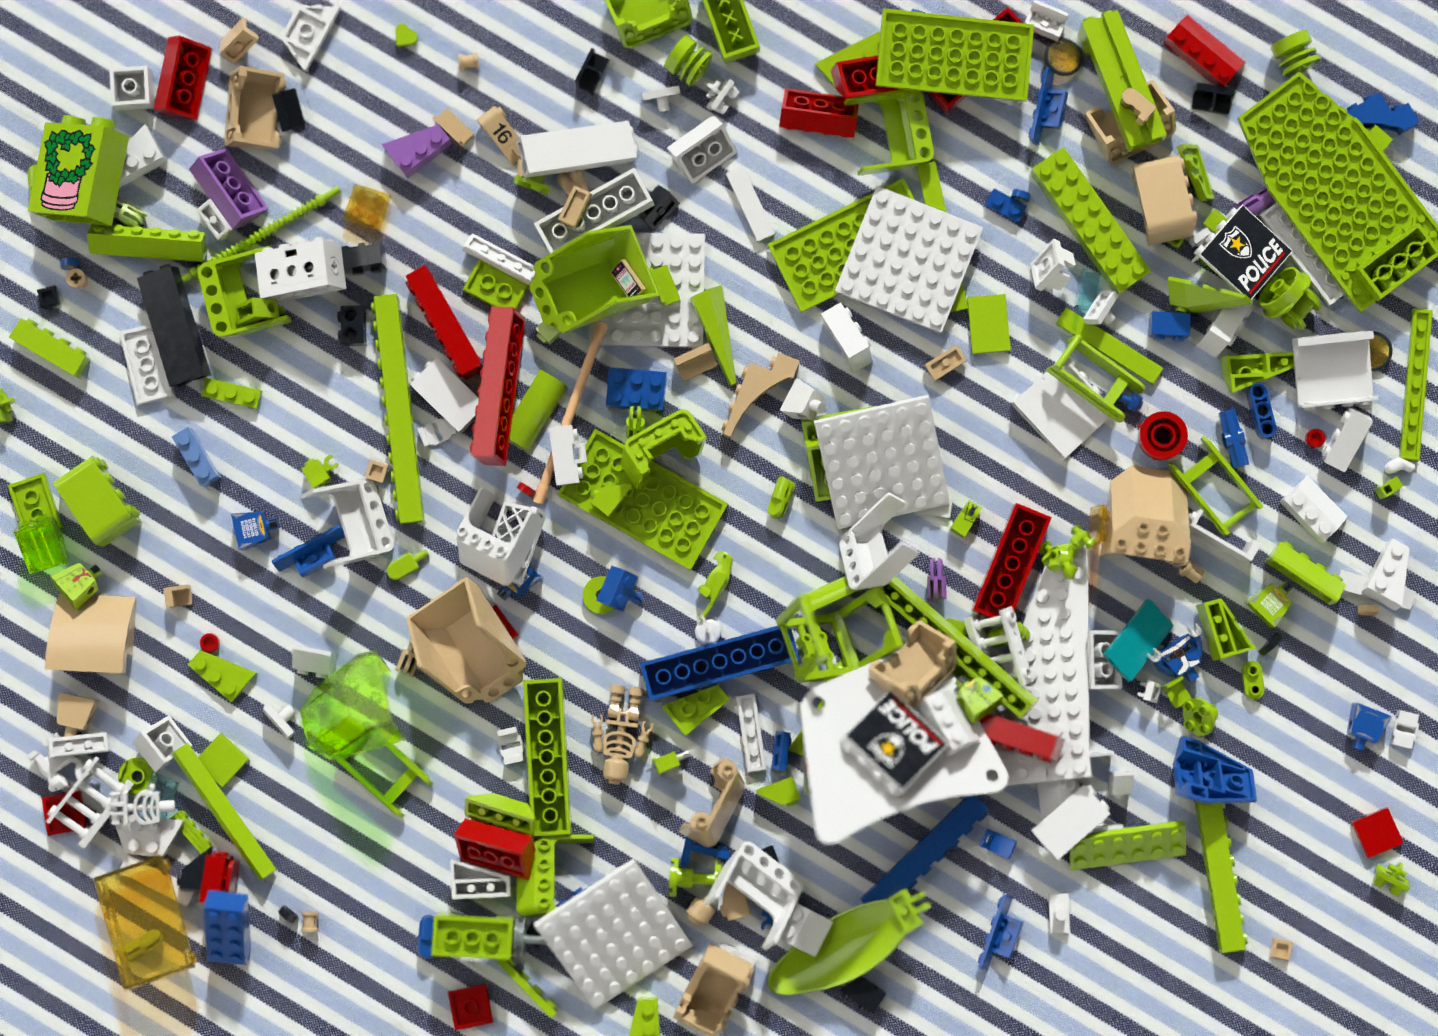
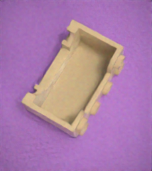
M1179 155L1132 165V179L1138 192L1144 218V227L1148 234L1146 236L1148 246L1193 237L1194 229H1197V214L1191 208L1193 197L1187 191L1189 180L1187 176H1184V159H1180Z
M709 943L679 1002L673 1018L709 1036H717L718 1032L723 1033L732 1012L729 1010L730 1007H735L739 999L737 994H742L743 990L745 991L748 986L749 979L754 971L751 968L752 963Z

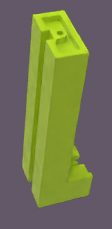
M1112 10L1105 11L1101 14L1100 18L1091 16L1084 19L1080 26L1078 38L1085 56L1089 54L1091 56L1128 153L1164 141L1167 133L1157 108L1155 113L1141 127L1136 123L1137 116L1130 109L1123 108L1120 103L1123 92L1126 89L1133 88L1156 107L1118 10L1113 12Z

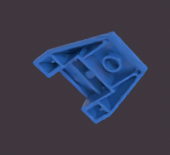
M1185 736L1180 737L1173 761L1176 795L1201 803H1252L1257 801L1252 769L1199 740Z

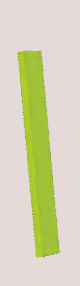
M936 162L917 165L916 168L924 204L947 213ZM963 282L960 285L950 313L968 309Z
M1413 308L1411 314L1399 458L1406 461H1420L1433 310Z
M189 743L172 752L171 755L259 881L275 871L276 868Z

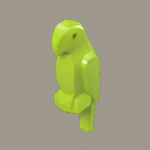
M723 551L715 554L713 559L717 560L718 566L711 571L705 585H700L697 590L708 599H711L701 614L704 617L715 605L729 583L733 557Z

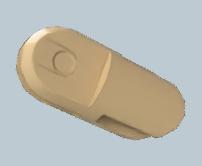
M410 639L407 649L402 650L395 671L399 672L405 655H408L402 673H407L414 657L415 661L409 676L413 677L417 661L415 653L411 652L413 645Z

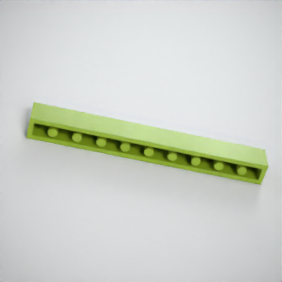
M895 576L890 583L882 586L889 604L914 625L920 620L954 640L957 664L973 678L981 677L1004 696L1001 702L1020 719L1026 716L1039 701L898 577Z

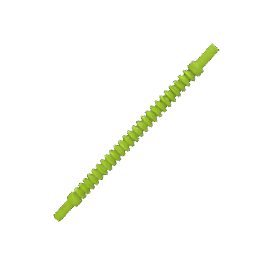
M337 186L323 195L318 194L314 200L310 199L311 202L308 203L306 201V205L301 204V208L296 207L297 210H292V213L287 212V216L282 215V219L278 218V221H273V224L268 223V227L263 226V230L255 231L254 235L249 234V238L245 237V240H240V243L236 242L235 246L231 245L230 249L222 250L221 254L217 253L216 257L212 256V259H207V262L238 254L237 252L242 253L243 249L247 250L248 246L252 247L251 244L254 243L256 245V241L261 242V238L266 239L267 235L271 236L270 233L275 234V230L280 231V227L285 228L284 225H289V222L294 223V219L299 220V216L303 217V214L308 215V211L313 212V208L318 209L317 206L325 205L326 201L341 193L340 188ZM200 264L197 265L198 267L190 268V272L181 276L183 283L193 278H198L197 271Z

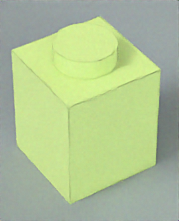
M543 321L535 328L538 332L536 336L543 343L547 341L551 344L562 334L557 328L548 326Z

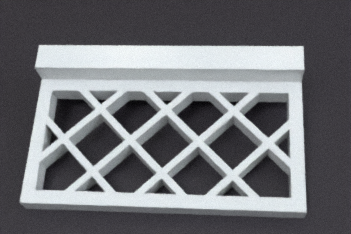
M504 502L492 536L502 541L511 536L512 540H514V533L519 531L523 524L520 517L522 514L531 511L545 519L547 513L538 507H527ZM508 508H513L515 514L507 518ZM517 518L519 525L512 529L510 522ZM507 526L508 532L501 536V528ZM542 528L513 580V583L522 586Z

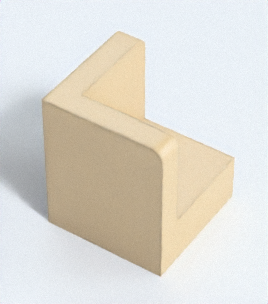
M190 585L163 588L166 607L173 608L193 604Z

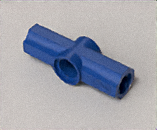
M1235 409L1219 412L1218 416L1223 431L1222 441L1225 449L1228 450L1232 468L1249 465L1245 449L1246 439L1242 428L1239 426Z

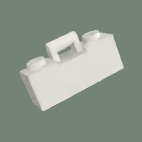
M573 425L549 428L556 485L580 483V478H583L582 467H578V463L587 462L585 443L575 444V440H578L577 429H573ZM573 448H578L579 459L575 460Z

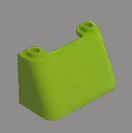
M604 0L621 42L626 48L636 47L685 27L693 20L688 0Z

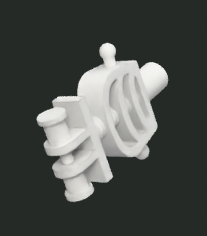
M155 784L149 785L150 790L140 791L134 800V804L128 803V791L122 793L123 801H119L120 792H111V802H109V806L113 807V810L110 811V815H112L111 824H121L120 815H123L124 825H128L129 812H134V816L139 824H151V829L156 830L157 825L155 823L160 821L161 813L175 812V800L160 801V792L154 791ZM145 796L143 803H138L139 798ZM152 796L150 804H147L148 797ZM123 806V810H118V807ZM139 811H140V812H141V811L143 812L144 818L141 817V815L139 814Z

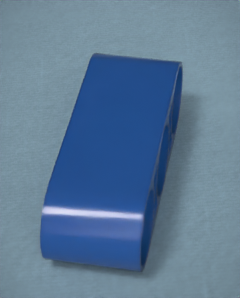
M1256 383L1247 389L1246 396L1257 436L1261 439H1268L1276 433L1277 426L1267 388L1264 384ZM1254 388L1260 390V397H1255L1253 395ZM1258 407L1265 409L1264 416L1258 414ZM1263 425H1267L1270 428L1268 435L1263 433Z

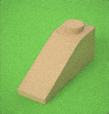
M726 882L723 906H720L723 918L727 917L728 921L750 915L745 894Z

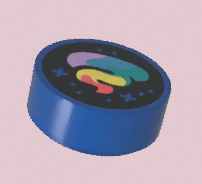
M1014 189L1012 190L1011 197L1017 201L1028 203L1031 195L1024 190Z
M75 257L63 258L60 260V267L63 270L80 268V261Z

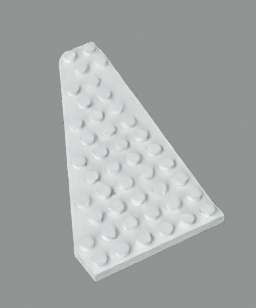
M1086 545L1081 550H1077L1072 565L1078 567L1074 579L1065 578L1063 571L1054 572L1050 571L1047 566L1044 567L1023 623L1030 632V637L1027 640H1023L1022 643L1029 668L1032 671L1033 681L1022 686L1039 701L1021 719L1002 702L1000 706L989 713L1065 739L1058 762L1052 760V763H1047L1037 759L1035 754L1032 758L1018 753L1019 749L1016 748L1014 752L1004 749L997 742V745H993L1008 772L1006 786L1092 777L1088 659L1089 560ZM1009 661L1005 672L1008 674L1016 672L1013 661ZM990 769L986 772V777L989 781L995 782L998 780L999 775L997 771Z

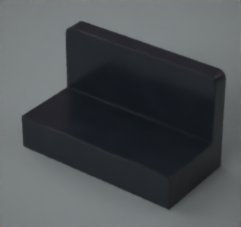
M296 88L272 94L282 132L305 125Z
M657 185L649 194L655 206L637 215L654 231L680 204L668 190L660 185Z

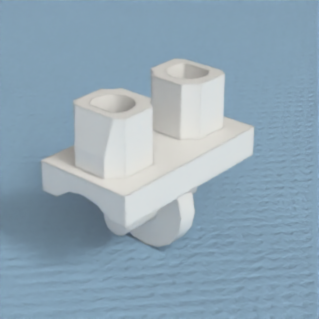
M729 79L725 80L722 85L719 81H716L714 85L708 83L706 88L709 92L706 94V97L711 100L706 108L710 111L714 110L724 114L729 107L722 101L725 95L729 99L734 100L739 94V91L733 86L735 82Z

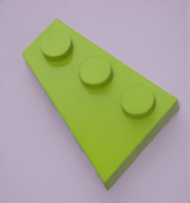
M1181 144L1176 146L1180 157L1184 159L1185 168L1195 188L1196 196L1200 201L1215 199L1199 145Z

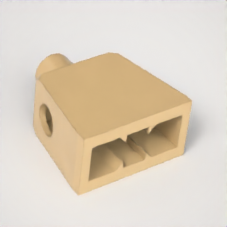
M68 693L58 694L57 724L66 726L64 737L76 736L78 729L87 730L100 700Z

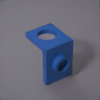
M987 828L979 846L1010 859L1017 841Z

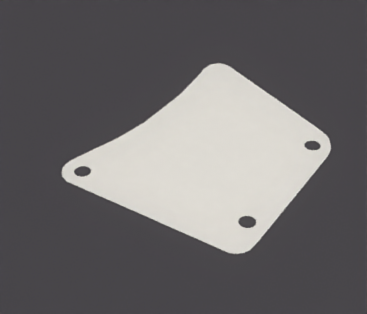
M895 652V653H893V654H890V655H888V656H886V657H883V658H881V659H879V660L882 661V662H884V664H885V663H887L897 652ZM872 663L810 690L801 704V719L818 838L824 843L832 844L839 842L880 818L923 802L951 796L993 793L1002 790L1008 782V772L979 720L974 724L971 723L981 740L980 742L948 757L942 751L897 797L889 793L886 786L881 781L876 780L866 767L861 766L851 753L846 752L840 743L843 736L886 694L869 676L868 668ZM953 673L929 695L940 690H952L955 697H957L960 688L955 684L956 679ZM815 697L823 698L825 701L824 708L816 709L812 704ZM917 706L913 711L927 724ZM990 769L997 771L999 775L998 780L995 782L989 781L986 777V772Z

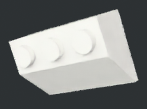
M714 115L667 147L691 184L738 152L725 127Z
M1308 475L1279 501L1318 543L1325 542L1347 518L1342 510Z
M1088 630L1089 689H1122V675L1103 656L1104 652L1121 631Z
M940 690L925 697L918 705L927 724L948 743L943 750L946 757L981 741L952 690Z

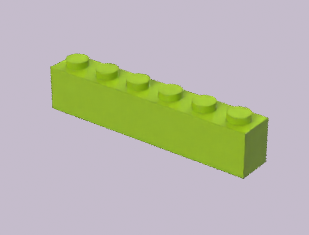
M92 224L87 233L89 254L203 262L207 254L206 233L196 230L180 231L179 229L164 230L160 228H142L140 226L123 227L122 225L105 226Z

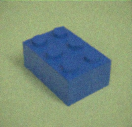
M609 367L606 407L630 410V407L634 406V410H637V407L640 406L642 411L664 413L667 372Z

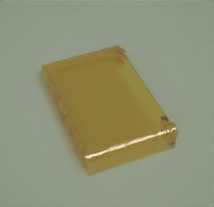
M162 855L93 878L125 991L195 967V963H197L196 954L191 950L169 870L171 865L168 858L165 859Z

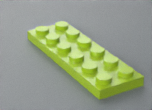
M1185 821L1088 833L1069 850L1070 869L1078 870L1186 855Z

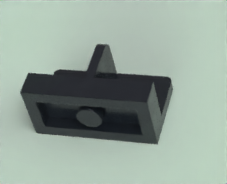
M591 48L575 79L576 87L594 94L610 60L597 54L595 49Z
M1197 82L1193 90L1191 109L1227 115L1235 88Z

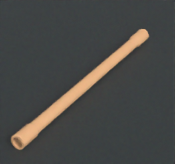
M597 321L589 349L561 426L572 424L599 346L608 327L605 323ZM552 451L532 500L542 505L544 504L554 473Z

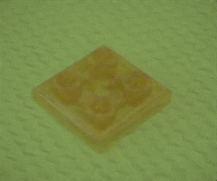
M354 184L343 220L380 232L391 195Z
M1097 505L1090 509L1088 533L1090 539H1096L1095 545H1100L1107 539L1105 523L1108 522L1110 515L1107 505Z

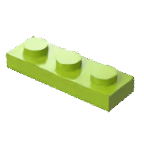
M205 378L201 396L258 409L262 390Z

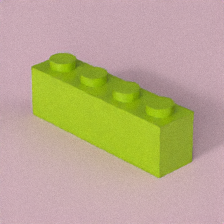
M20 318L9 338L79 378L90 361V358L85 356L87 352L79 347H76V349L69 347L70 342L62 337L59 340L54 338L53 335L55 333L45 327L42 331L37 328L38 323L28 318L25 321Z

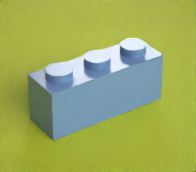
M187 427L172 436L200 486L206 488L221 479L220 474L193 429Z

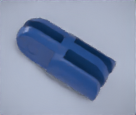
M425 915L419 923L417 952L423 958L433 956L434 916Z

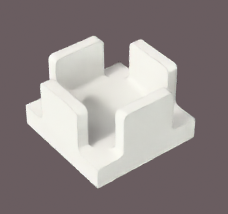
M1054 238L1031 263L1035 289L1042 291L1044 288L1051 291L1053 289L1061 290L1070 280V275L1061 270L1065 264L1072 268L1076 265L1073 253L1063 249L1060 241Z

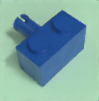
M611 565L596 601L624 612L628 600L637 605L640 604L642 601L636 597L643 599V594L633 590L638 576Z

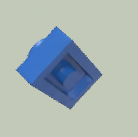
M993 188L984 205L1017 224L1027 205Z
M776 731L771 769L786 771V767L789 764L788 750L791 746V733Z

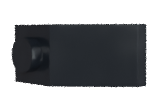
M209 852L200 854L182 869L181 874H178L177 886H180L179 889L181 891L201 892L206 855H210Z

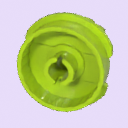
M1295 267L1286 268L1273 276L1262 288L1258 297V303L1263 307L1264 315L1268 318L1281 316V320L1290 328L1303 330L1306 327L1303 321L1306 315L1312 309L1320 311L1322 308L1319 297L1308 289L1311 283L1310 276L1304 272L1300 273Z

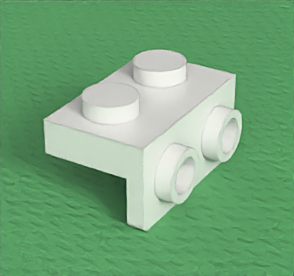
M1034 0L1025 23L1034 24L1035 33L1058 42L1069 14Z

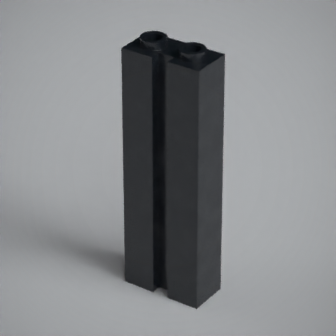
M165 264L160 266V269L157 271L149 270L144 272L143 276L137 278L169 387H181L192 381L211 376V372L179 267Z

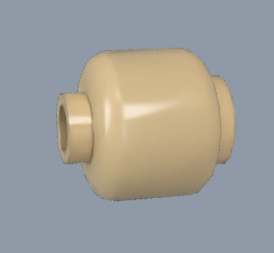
M705 896L703 899L696 897L686 911L688 914L687 918L699 927L700 925H707L715 913V909L712 907L713 902L708 906L704 904L707 898Z

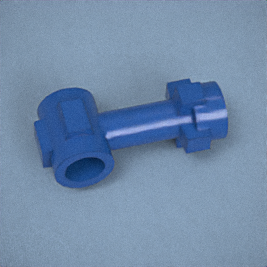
M1121 394L1117 401L1128 404L1127 408L1138 412L1143 405V397L1137 394H1132V397Z

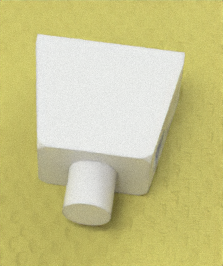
M796 378L780 411L793 419L813 421L817 413H823L826 409V404L823 402L825 396Z

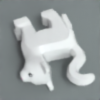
M56 732L52 738H57L61 736ZM46 739L42 744L48 748ZM33 750L27 757L30 761L35 760L41 773L48 779V789L51 792L71 786L67 779L59 774V771L70 763L76 765L74 773L77 780L83 774L82 767L84 763L78 756L49 759V756L45 758L42 754ZM88 773L83 781H91L94 774Z

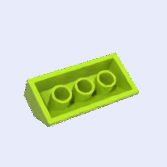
M1281 541L1277 543L1265 563L1327 604L1332 605L1338 602L1346 586L1340 576L1329 574L1326 572V567L1320 563L1314 564L1310 561L1308 555L1303 552L1299 554L1293 550L1294 546L1286 541L1284 543Z

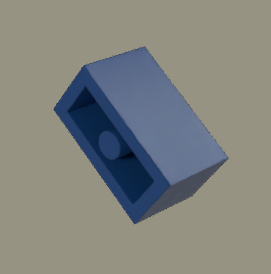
M1152 311L1149 314L1148 337H1153V340L1172 338V341L1183 342L1184 339L1190 336L1191 313Z

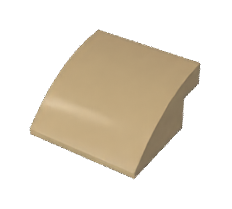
M60 593L49 630L45 669L126 674L127 655H133L137 597L92 595L76 610Z

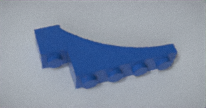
M1371 93L1363 98V103L1359 105L1354 103L1346 108L1347 113L1357 118L1364 127L1372 128L1377 125L1380 129L1394 131L1398 135L1410 130L1420 122L1409 103L1403 106L1400 103L1390 109L1381 93L1375 96Z

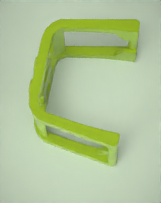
M882 586L871 588L838 611L812 616L815 610L809 594H802L776 618L777 626L781 629L795 669L794 675L798 683L837 678L886 657L904 647ZM868 603L875 608L881 606L889 626V630L884 633L883 647L859 662L844 618ZM800 610L803 612L804 617L792 618ZM831 623L846 667L834 668L832 662L834 655L828 646L827 635L821 630L820 625ZM807 626H808L810 635H809L808 633H806V630H805L804 627H807ZM797 628L799 637L796 640V645L804 653L802 658L803 665L799 667L787 629ZM825 664L827 670L819 671L818 665Z

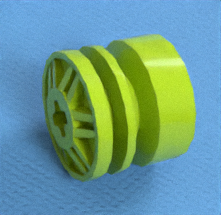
M1307 29L1293 33L1270 47L1275 59L1285 58L1278 65L1280 69L1286 68L1282 71L1283 77L1295 75L1298 72L1302 73L1321 60L1318 54L1313 55L1317 51L1315 47L1306 49L1312 43Z
M685 35L668 55L664 68L673 75L682 70L679 78L681 81L687 78L686 85L690 87L706 72L713 54L709 51L704 54V47L699 48L695 52L697 42L688 35Z

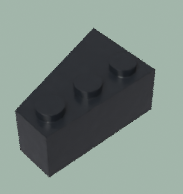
M374 240L372 245L358 243V246L341 247L345 274L363 275L365 271L381 273L383 269H387L385 246L380 240Z

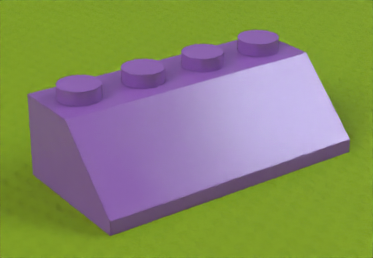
M227 148L199 156L189 168L207 197L214 202L232 230L247 225L269 209Z

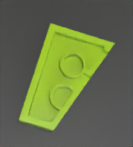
M202 650L188 663L189 667L230 702L236 699L257 674V672Z
M717 684L661 707L686 736L730 699Z

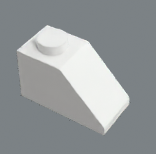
M1108 771L1109 795H1115V799H1125L1127 795H1132L1134 771Z

